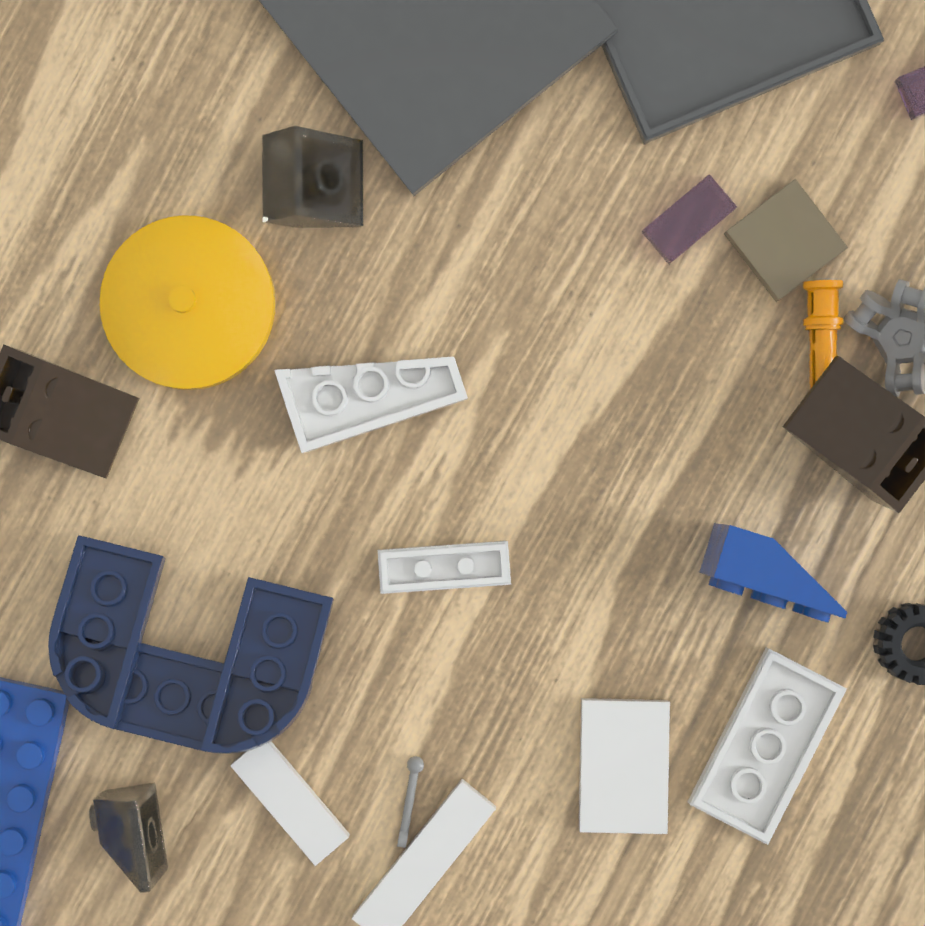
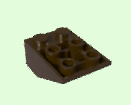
M3 344L0 351V440L107 479L140 398Z
M835 356L782 427L870 500L900 513L925 480V417L839 356Z

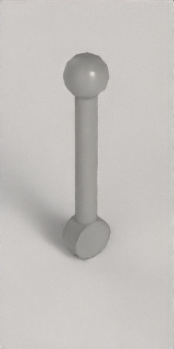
M417 756L411 757L407 762L410 775L397 847L406 848L418 774L424 768L423 760Z

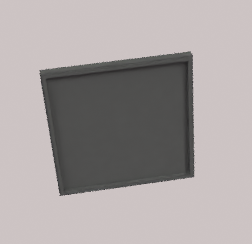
M259 0L413 196L418 194L618 32V27L596 0Z
M596 0L618 27V32L601 46L643 144L867 51L884 41L867 0Z

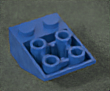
M714 523L699 573L711 576L708 585L741 596L744 587L752 589L750 598L782 609H786L788 601L794 602L793 612L829 623L831 614L846 618L847 611L774 538L732 525Z

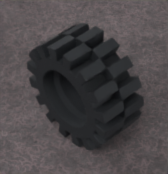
M918 603L901 604V608L893 607L888 611L890 615L887 618L881 617L878 623L882 627L880 631L874 630L873 638L878 639V645H873L874 653L880 655L881 658L878 659V662L882 667L887 668V672L892 676L908 683L925 685V658L911 660L902 650V638L909 629L913 627L925 628V605Z

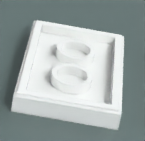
M581 698L580 832L668 834L670 702L668 700Z

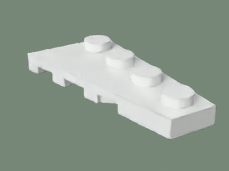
M454 357L274 370L301 453L328 446L468 399Z

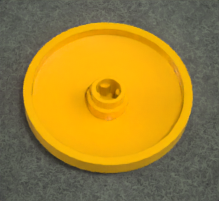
M173 216L160 219L142 227L123 242L115 252L106 268L101 284L100 316L106 337L113 350L135 373L149 381L169 388L180 390L205 389L236 377L260 354L268 340L274 322L275 292L272 278L262 257L250 242L236 230L206 217Z

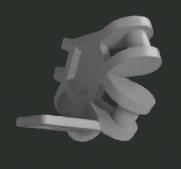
M899 279L894 288L891 302L873 291L865 290L860 297L862 301L856 311H849L844 317V321L855 331L868 335L873 339L887 364L885 374L886 390L896 397L900 395L901 391L913 390L915 395L925 394V288L924 290L909 287L908 281ZM906 304L917 307V311L906 309L904 306ZM876 313L886 316L879 325L871 321ZM913 362L912 373L901 374L900 364Z

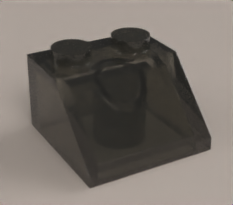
M292 126L262 135L263 223L295 228L362 227L363 140L300 126Z

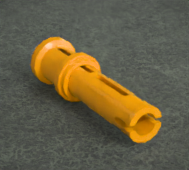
M842 280L803 282V289L807 290L808 317L803 319V326H805V330L809 331L810 389L835 356H837V330H840L841 325H843V318L839 316V289L843 288Z

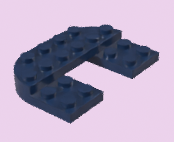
M78 535L52 619L48 642L53 676L57 678L61 689L67 696L66 699L76 710L91 721L111 729L200 751L220 754L241 753L261 747L277 738L292 725L305 707L313 687L312 682L334 602L332 597L248 577L224 663L141 643L166 558L164 556Z

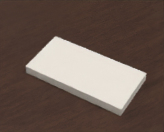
M766 647L687 802L691 806L768 845L847 688Z

